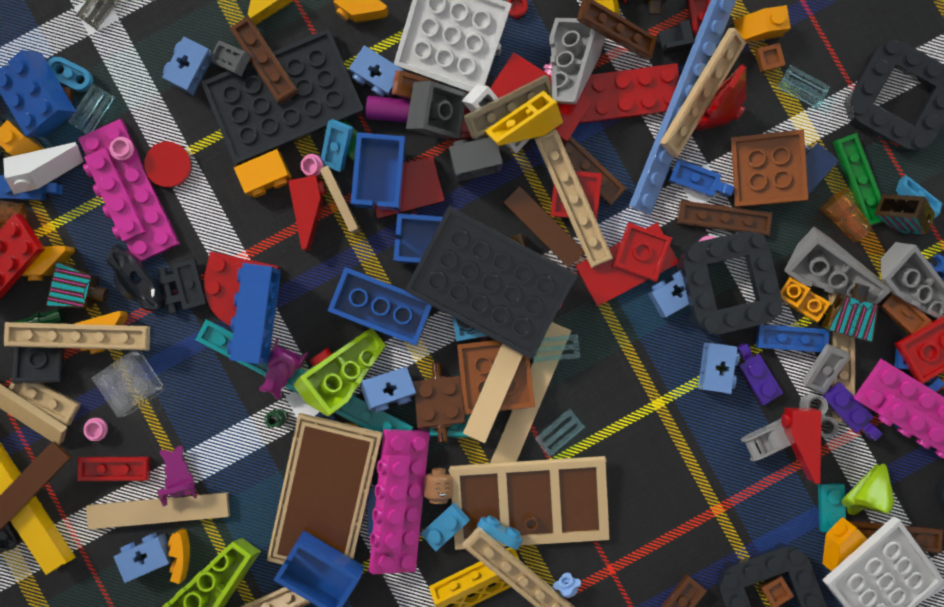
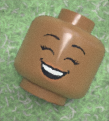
M433 468L432 473L424 476V497L429 499L430 503L445 504L448 503V499L453 497V477L450 476V473H446L445 468Z

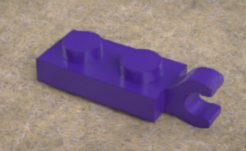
M746 343L736 346L738 347L737 352H739L740 358L743 361L737 366L759 403L765 405L782 395L781 388L760 354L756 353L752 356V352Z
M837 382L823 396L828 403V407L854 433H858L861 430L870 440L873 438L876 441L882 433L869 422L874 416L859 401L853 398L854 396L842 383Z

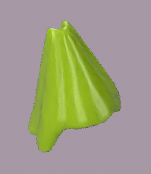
M876 464L842 499L841 503L847 507L849 514L855 515L864 509L889 514L893 509L894 498L886 464Z

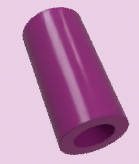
M368 96L366 119L407 123L411 100Z

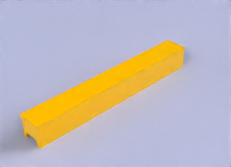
M0 442L1 495L21 473ZM36 496L11 520V523L45 575L76 558Z

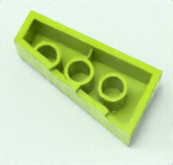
M243 538L233 541L162 607H225L261 551Z

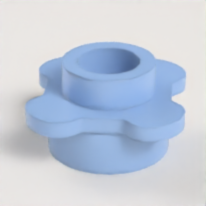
M564 573L559 581L554 582L553 588L556 591L559 590L563 597L569 598L578 592L581 581L580 579L573 578L571 573Z

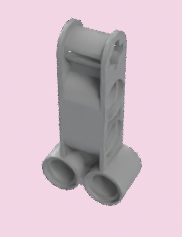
M812 394L803 396L800 400V408H810L811 401L815 399L818 404L816 409L822 411L821 423L826 421L828 424L827 430L825 432L821 431V437H834L838 432L839 426L835 419L824 415L828 410L826 399ZM781 419L741 438V441L745 442L750 452L751 461L763 459L791 445L782 427Z

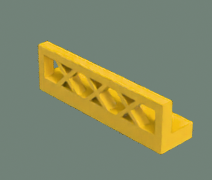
M510 547L506 548L511 554H513L517 559H519L515 549H512ZM480 561L429 586L436 607H445L451 603L455 604L451 607H471L511 586ZM492 583H497L492 587H488ZM472 593H476V594H475L474 596H472V597H467L468 595H470V594H472Z

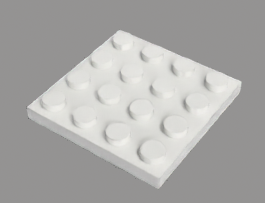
M412 0L394 64L468 92L477 84L485 86L512 3L503 0Z
M893 516L822 581L843 607H916L940 586L944 579L902 522Z

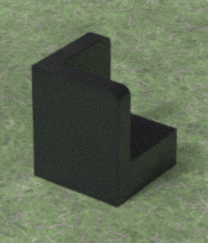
M690 20L681 21L677 28L662 30L658 33L662 55L689 50L694 43Z

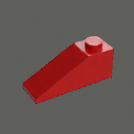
M316 175L288 181L301 248L305 252L311 250L324 202L323 195L326 194L324 182L320 181Z
M785 408V414H782L781 417L784 432L806 478L815 484H820L822 411L814 408Z

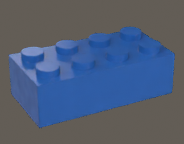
M243 263L242 268H239L237 281L240 283L239 292H236L234 297V306L237 307L236 316H233L231 320L233 338L229 341L227 347L230 360L256 364L268 363L281 276L280 269Z
M345 267L328 311L418 346L433 306L403 289Z

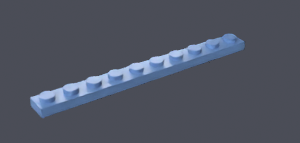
M711 0L629 204L630 207L643 214L651 215L674 158L660 144V141L718 47L736 0Z

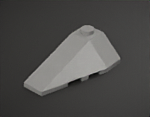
M555 18L549 37L551 46L550 62L552 64V99L557 103H577L600 57L605 41V36L578 22L577 18Z
M815 227L797 244L785 268L786 273L803 285L816 286L829 293L835 292L851 296L855 283L869 286L870 289L866 300L876 304L891 291L884 281Z
M895 242L881 258V279L892 293L935 319L943 316L944 281L916 245Z

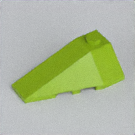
M370 328L300 376L293 386L309 406L326 416H330L349 401L386 345L375 330Z

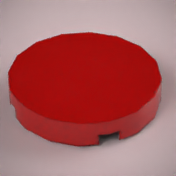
M172 141L160 142L147 152L144 159V169L148 178L153 183L164 188L177 187L182 185L190 176L192 171L191 157L177 143Z

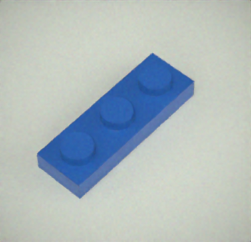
M761 324L757 325L756 348L822 352L825 345L829 344L830 331L817 328Z

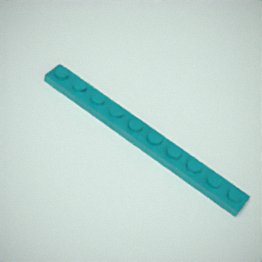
M206 319L195 340L230 358V355L227 353L229 341L233 338V332ZM236 361L263 376L268 371V363L256 364ZM303 368L296 370L284 387L298 393L293 385L307 370ZM353 394L345 405L334 412L365 429L382 433L383 429L412 430L414 427L385 411L376 413L375 410L368 412L365 401Z

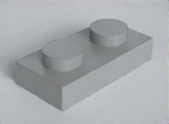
M827 343L803 379L804 385L826 393L849 359V353Z

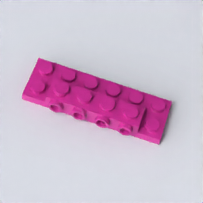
M118 119L78 138L86 155L84 157L86 164L83 167L87 175L94 178L96 184L93 185V190L99 198L102 197L105 202V206L102 209L108 219L112 218L115 224L112 227L115 237L126 242L130 253L144 262L180 245L154 186L146 174L135 145L133 155L127 160L120 161L111 155L109 147L115 138L125 137L133 143L124 121Z
M880 359L853 398L880 414L878 419L890 427L893 423L898 425L897 431L908 438L912 434L918 437L916 442L928 450L931 446L936 448L934 453L944 459V397Z
M383 429L381 457L377 464L379 476L378 484L375 486L376 505L372 512L374 525L373 532L370 534L371 554L369 572L371 574L416 572L429 431Z

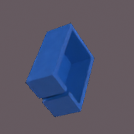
M21 50L8 61L9 65H3L0 68V94L26 137H46L76 113L75 108L42 53Z
M357 132L351 204L353 207L375 209V205H377L380 210L401 211L407 145L405 136Z
M397 213L396 236L402 238V242L399 239H395L393 261L395 263L418 265L443 217Z
M303 530L275 576L274 581L318 607H343L358 583L365 566Z

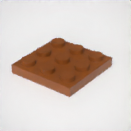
M804 129L731 138L736 208L809 201Z
M496 340L457 345L464 415L472 414L502 343ZM524 355L499 411L535 408L530 359Z

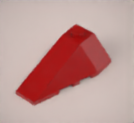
M741 65L720 86L696 126V131L726 125L733 119L738 120L745 110V107L742 105L746 100L745 66Z

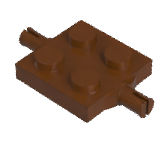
M441 363L431 364L432 378L414 381L418 429H437L438 443H447V428L453 425L465 424L461 377L442 376Z

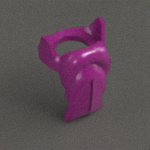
M276 339L270 352V359L267 365L268 371L265 375L266 381L260 386L259 391L269 392L276 399H281L282 387L286 386L288 379L293 376L296 370L304 365L308 353L306 352L301 357L290 350L279 347L278 339Z
M182 445L177 446L173 452L167 450L159 452L166 465L164 470L167 477L165 479V487L157 490L162 506L168 505L167 495L177 498L192 494L194 498H197L192 473L189 472L188 463L184 460V448Z

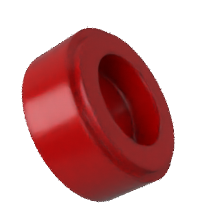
M506 0V2L512 3L508 15L510 18L520 19L525 16L528 9L527 0Z
M327 347L310 359L309 362L315 367L333 353Z

